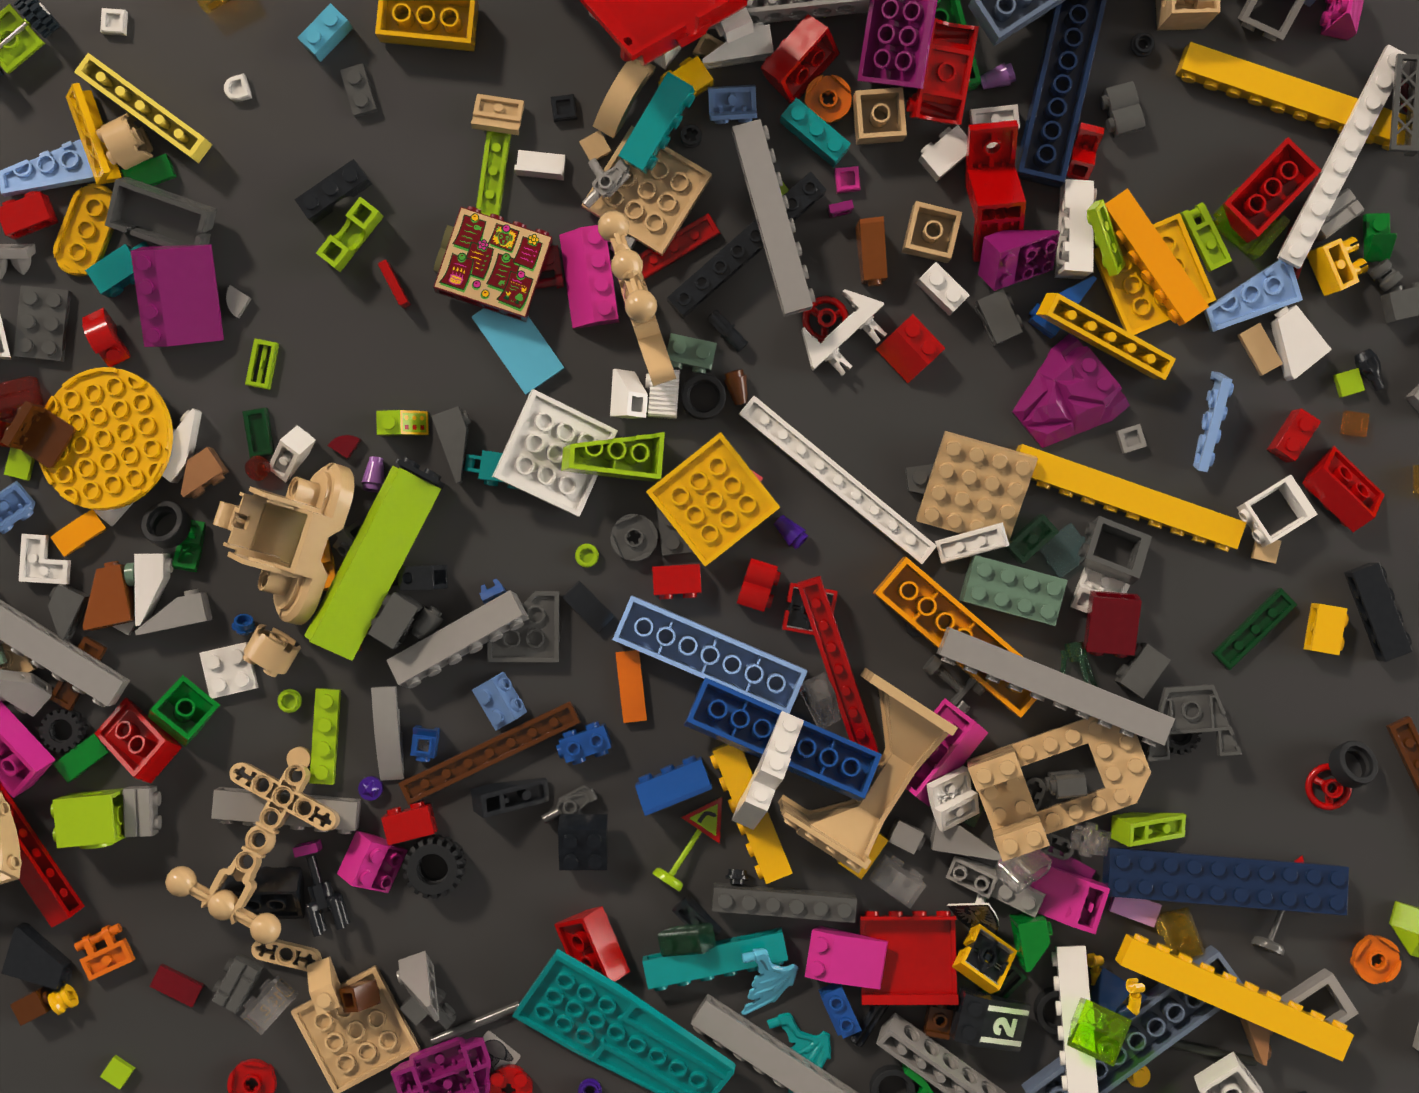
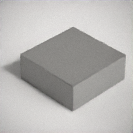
M1140 424L1115 431L1122 454L1147 446Z

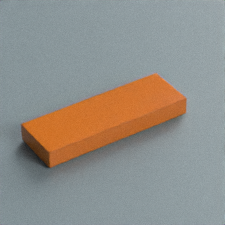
M637 650L615 652L623 723L647 721L640 652Z

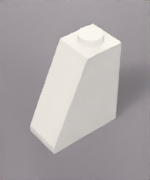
M1297 305L1290 308L1287 306L1281 308L1274 314L1277 318L1270 322L1277 352L1283 363L1281 368L1286 381L1296 379L1332 350Z

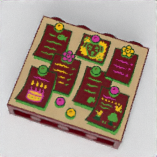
M472 206L467 208L460 207L433 287L435 293L526 322L549 248L553 244V239L547 231L541 229L533 231L527 229V226L523 223L513 221L512 224L504 221V218L499 215L490 214L488 216L482 214L481 210Z

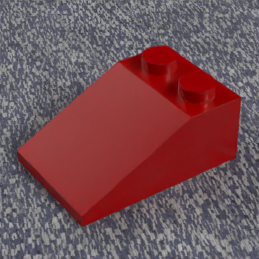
M125 698L94 733L134 778L150 784L182 748L171 735L149 719L148 715L128 698Z

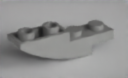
M954 856L946 875L947 879L988 899L990 897L996 898L1033 917L1037 916L1046 895L1026 885V881L959 856Z

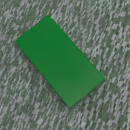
M167 154L146 160L127 170L121 169L124 177H129L152 186L176 178L169 155Z

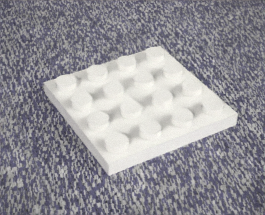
M532 389L492 477L580 517L598 475L561 471L563 447L575 443L613 439L618 430Z

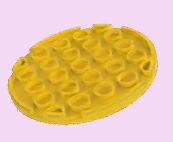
M112 367L89 369L65 381L57 393L51 396L46 403V409L76 429V433L54 468H47L39 462L48 483L67 501L93 510L122 508L145 496L163 475L172 451V421L169 410L161 395L142 377L126 370Z

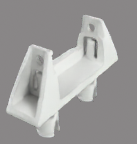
M844 290L842 295L847 298L856 312L848 316L821 344L817 338L812 336L803 327L801 332L811 370L814 371L823 361H829L841 376L846 372L840 364L848 370L853 366L839 352V347L858 329H863L878 344L881 340L876 333L883 338L887 333L874 321L873 315L884 306V303L852 291Z

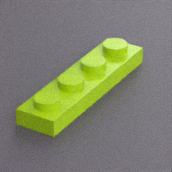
M316 688L310 784H335L341 689Z

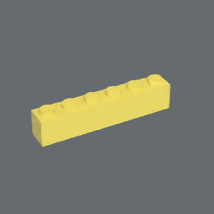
M87 53L74 71L83 80L198 164L213 145L91 54Z

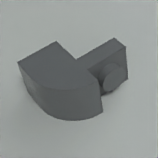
M436 987L440 1019L438 1021L447 1030L456 1019L455 1010L448 1003L444 1004L442 1002L447 993ZM412 996L400 1007V1010L416 1026L428 1015Z

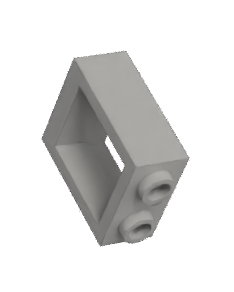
M1247 0L1238 19L1243 21L1241 26L1253 32L1255 28L1264 31L1262 36L1272 41H1276L1277 38L1284 40L1305 0H1296L1280 30L1249 17L1258 0Z
M1325 968L1281 996V1001L1286 1003L1289 1000L1299 1003L1325 986L1340 1008L1339 1011L1325 1020L1332 1022L1333 1019L1345 1023L1359 1014L1334 974Z

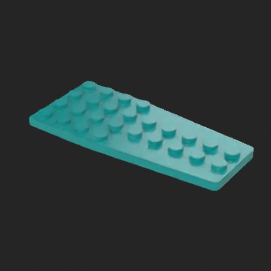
M558 948L512 1015V1017L572 1052L654 1093H719L735 1072L736 1064L618 983Z

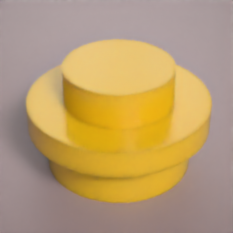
M1143 1066L1127 1078V1080L1134 1087H1143L1150 1081L1151 1074L1149 1069Z

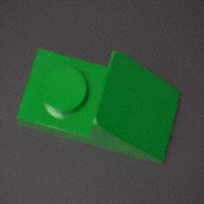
M1390 213L1364 214V259L1366 262H1382L1386 258L1390 260L1397 238V233H1390Z

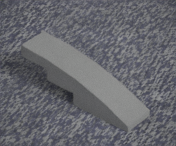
M397 686L372 687L374 734L380 781L405 779L403 735L400 728Z

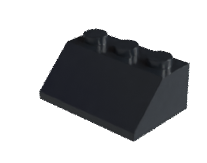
M265 866L259 868L254 879L257 882V888L244 908L256 915L271 913L278 919H303L305 915L304 878L301 867L272 868ZM229 875L224 889L232 891L239 899L245 884L242 881H236L232 875Z

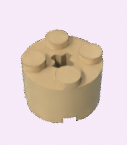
M126 113L96 130L98 138L102 143H105L108 149L106 155L113 165L118 164L125 170L153 157L150 154L153 151V147L143 127L137 128L134 124L137 119L130 113Z
M259 624L244 648V656L242 658L252 665L257 664L264 668L263 672L271 677H276L277 674H286L301 649L300 645L295 647L296 641L281 630L273 627L272 631L265 629L267 625Z

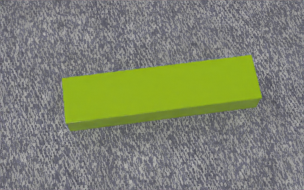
M392 466L304 635L309 639V642L353 661L371 626V621L378 613L441 491L439 487L400 467Z

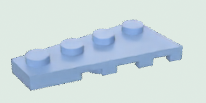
M81 139L74 142L68 141L61 144L62 147L51 152L47 150L40 153V156L30 161L26 159L0 170L1 194L4 197L31 191H42L95 181Z
M1278 260L1209 305L1204 310L1210 332L1302 301L1293 266Z
M1214 371L1211 372L1210 377L1211 380H1215L1214 386L1211 391L1208 390L1206 397L1209 411L1203 414L1201 423L1202 429L1205 432L1199 435L1193 466L1198 471L1208 472L1209 466H1212L1214 463L1215 453L1213 451L1215 443L1218 444L1221 438V430L1219 428L1221 421H1224L1227 415L1226 402L1228 397H1231L1234 389L1231 378Z

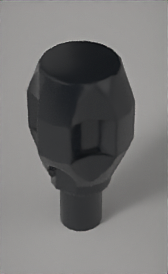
M1370 348L1354 356L1355 365L1359 368L1360 374L1368 379V381H1371L1375 391L1384 388L1385 386L1380 378L1381 362L1377 354Z

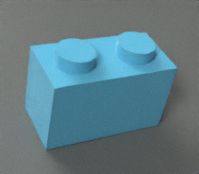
M330 3L297 38L321 62L353 27L348 19Z

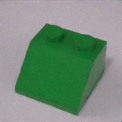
M182 675L150 709L148 718L186 747L205 726L220 704Z
M1024 912L1011 914L1009 916L1014 945L1017 950V961L1025 972H1031L1051 944L1049 937L1053 935L1051 923L1041 914H1037L1036 917Z

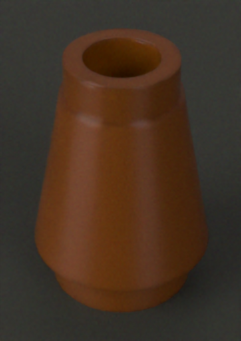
M743 369L725 373L726 379H724V382L734 401V405L747 403V375L744 374Z

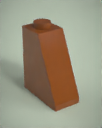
M884 216L859 219L855 231L861 283H868V287L880 286L888 278Z
M119 561L104 563V568L96 569L83 622V630L94 631L135 621V601L132 586L129 587L124 579L125 565L119 564Z

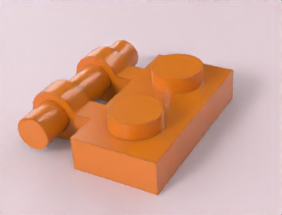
M120 923L113 926L107 925L101 928L100 932L93 935L87 934L82 937V940L74 943L76 951L86 950L87 956L81 958L80 962L89 981L135 960L127 939L124 938L117 941L115 938L116 934L122 932ZM105 940L107 946L97 950L96 943Z

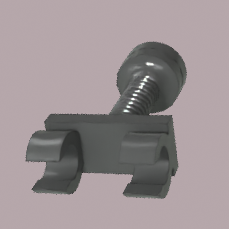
M936 655L932 656L924 665L923 670L929 675L937 674L951 688L955 689L957 693L949 702L966 714L971 707L961 700L969 689H972L981 697L986 689L972 677L962 685L942 668V661Z

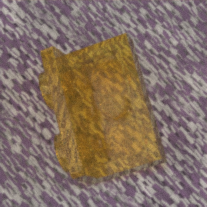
M1189 907L1160 914L1156 922L1157 932L1160 936H1163L1166 943L1165 946L1171 948L1170 953L1178 956L1179 952L1190 957L1204 954L1205 950Z

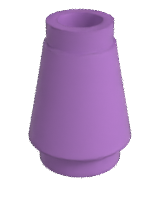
M1005 62L980 76L983 90L1010 86L1012 82L1016 81L1012 64H1005Z
M369 457L361 482L364 491L379 493L385 481L383 458Z

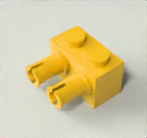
M1349 237L1344 241L1339 238L1309 251L1307 258L1324 296L1342 291L1360 282L1358 275L1368 271V265L1360 267L1367 263L1365 259L1360 258L1352 263L1348 255L1359 249V243L1350 246L1358 241L1355 237Z

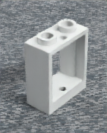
M1292 475L1283 478L1237 507L1240 519L1247 522L1246 524L1252 530L1254 540L1261 544L1262 547L1273 543L1318 515ZM1279 489L1298 519L1274 534L1269 535L1251 506Z

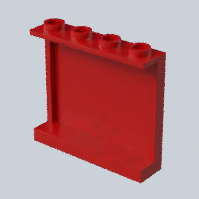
M865 911V915H860V935L888 941L881 989L861 987L862 1005H959L957 970L952 967L956 959V916L951 915V911H936V915H927V911H912V915H903V911H889V915H879V911Z

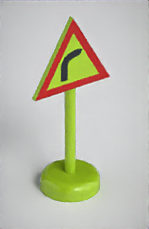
M722 797L681 817L697 828L696 832L669 873L660 867L656 868L652 873L679 892L683 884L674 875L701 833L703 832L720 844Z

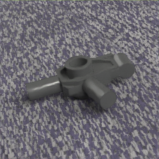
M583 785L560 797L557 808L542 815L545 824L560 817V814H584L581 809L586 804L598 799L593 787L589 788Z

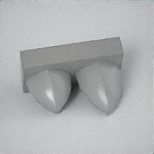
M0 244V280L6 273L8 259L11 260L14 268L22 275L29 270L31 256L36 253L35 244Z

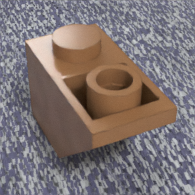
M206 447L187 460L181 495L184 498L192 497L195 499L205 493L204 488L210 484L215 486L225 479L224 475L229 471L214 448Z

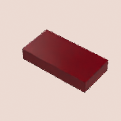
M162 963L149 987L192 1008L205 984Z

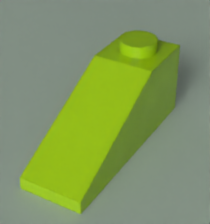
M1130 812L1112 815L1111 839L1132 847L1185 837L1186 814Z

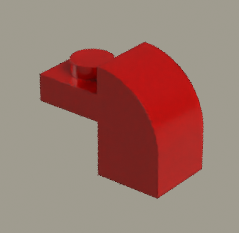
M1081 122L1075 136L1066 177L1077 180H1089L1095 166L1096 151L1104 135V128Z
M104 307L82 318L83 330L90 346L96 354L99 353L108 367H112L130 358V352L117 335V325Z

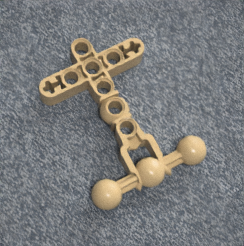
M608 211L598 221V232L604 240L612 244L614 257L611 262V270L619 281L625 302V311L630 317L652 384L656 386L676 379L655 316L657 300L648 291L642 274L643 260L627 244L625 237L629 233L628 219L621 212Z
M236 763L230 769L231 780L267 801L260 813L259 821H256V825L251 827L246 834L245 845L241 848L243 851L238 853L228 868L219 870L210 889L198 883L194 871L186 866L173 868L167 874L165 883L167 890L173 896L186 897L191 895L202 901L201 908L208 907L210 915L220 921L230 919L231 925L238 921L250 928L251 936L255 941L261 944H270L280 935L281 923L279 919L271 913L256 915L244 907H246L257 888V882L254 879L261 866L262 858H265V854L269 853L275 846L276 834L280 832L278 828L282 827L289 815L292 814L319 830L329 831L339 825L340 816L334 809L303 793L310 780V771L306 766L299 764L288 766L279 780L252 764ZM299 768L303 776L300 781L295 782L292 774L294 770ZM241 769L245 770L246 774L254 776L252 780L241 778L242 775L239 772ZM266 778L269 782V788L267 791L262 792L259 784L262 779ZM284 790L290 793V800L287 803H283L280 800V795ZM307 801L311 805V811L309 814L304 815L301 811V806ZM272 811L278 815V820L274 825H271L268 821V815ZM317 814L323 816H328L330 814L329 819L332 822L331 824L324 825L325 820L315 816ZM259 833H262L266 838L263 846H258L256 843V836ZM246 855H250L253 858V865L250 868H247L243 863ZM229 875H232L236 881H242L245 884L239 899L230 890H220Z

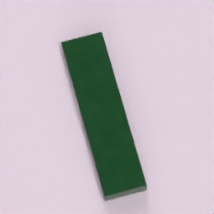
M1278 588L1212 654L1227 670H1231L1297 604L1282 588Z

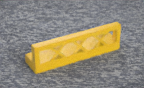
M80 83L72 84L66 99L96 185L113 183L115 179L122 178L118 164L113 165L106 155L108 149L105 143H102L97 136L96 130L101 128L103 122L91 90L82 91Z

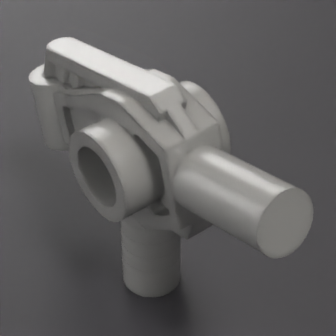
M596 158L588 162L596 175V179L592 182L594 190L582 201L588 209L600 197H611L630 177V166L622 159L606 172L603 171Z

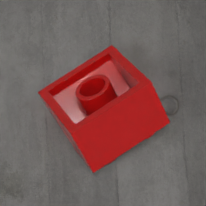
M912 314L875 350L908 384L945 347Z

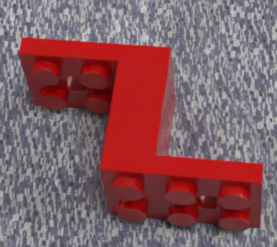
M1017 120L968 125L965 186L975 218L972 250L974 262H979L981 259L985 236L1003 230L1024 229L1026 199L1015 167L1018 137ZM989 143H997L993 148L986 147Z

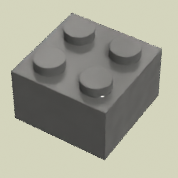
M402 591L386 596L381 605L384 609L379 615L376 614L375 618L371 621V630L368 633L392 649L402 645L412 629L413 622L424 607V605Z

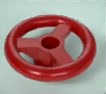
M830 296L815 298L816 302L812 303V309L804 311L802 316L803 327L812 336L817 338L820 343L828 336L829 328L834 325L837 318L842 317L843 322L849 316L845 305L838 299ZM822 303H829L836 306L839 310L833 311L830 308H824L820 311L815 307ZM810 313L817 318V322L821 326V335L815 333L811 328L809 322ZM824 315L829 316V317H830V322H829V323L823 322V321H822V316H824Z
M1329 763L1318 765L1311 770L1306 778L1305 791L1308 799L1314 806L1323 810H1335L1342 807L1349 800L1352 789L1345 787L1344 790L1343 785L1337 782L1335 778L1327 780L1319 778L1317 776L1319 773L1330 770ZM1313 783L1321 787L1325 794V803L1315 797L1312 788ZM1332 784V790L1328 791V786ZM1342 795L1339 800L1333 802V798H1338Z

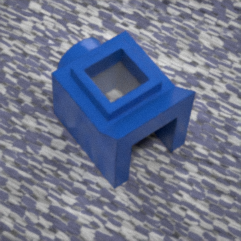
M416 725L413 727L410 755L416 756V761L430 762V758L437 756L440 728L427 729L421 728V725Z

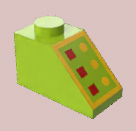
M376 411L377 435L379 436L429 435L428 411Z

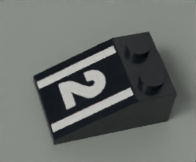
M961 987L959 1005L956 1006L950 1035L956 1042L976 1047L1020 1052L1031 1004Z

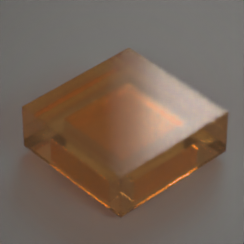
M1343 411L1340 434L1362 438L1367 437L1370 414Z

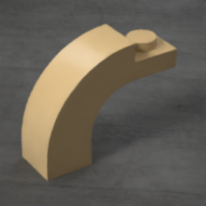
M637 59L626 62L611 85L599 109L593 127L614 138L623 127L635 98L653 75L656 66L651 63L642 66Z

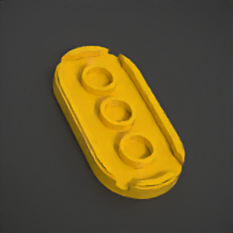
M88 184V186L78 189L71 199L53 247L54 258H56L58 266L68 274L86 276L88 274L85 270L104 257L114 231L113 228L105 226L113 191L104 185Z

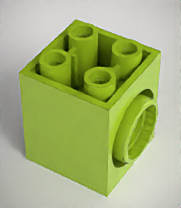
M124 788L69 793L54 799L50 812L55 822L53 840L56 842L57 848L77 846L80 849L102 848L111 846L126 838L124 837L123 818Z

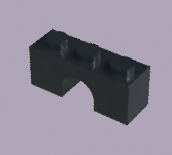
M353 159L294 200L308 220L316 224L332 213V207L341 199L348 196L355 197L371 186L372 183L359 164Z

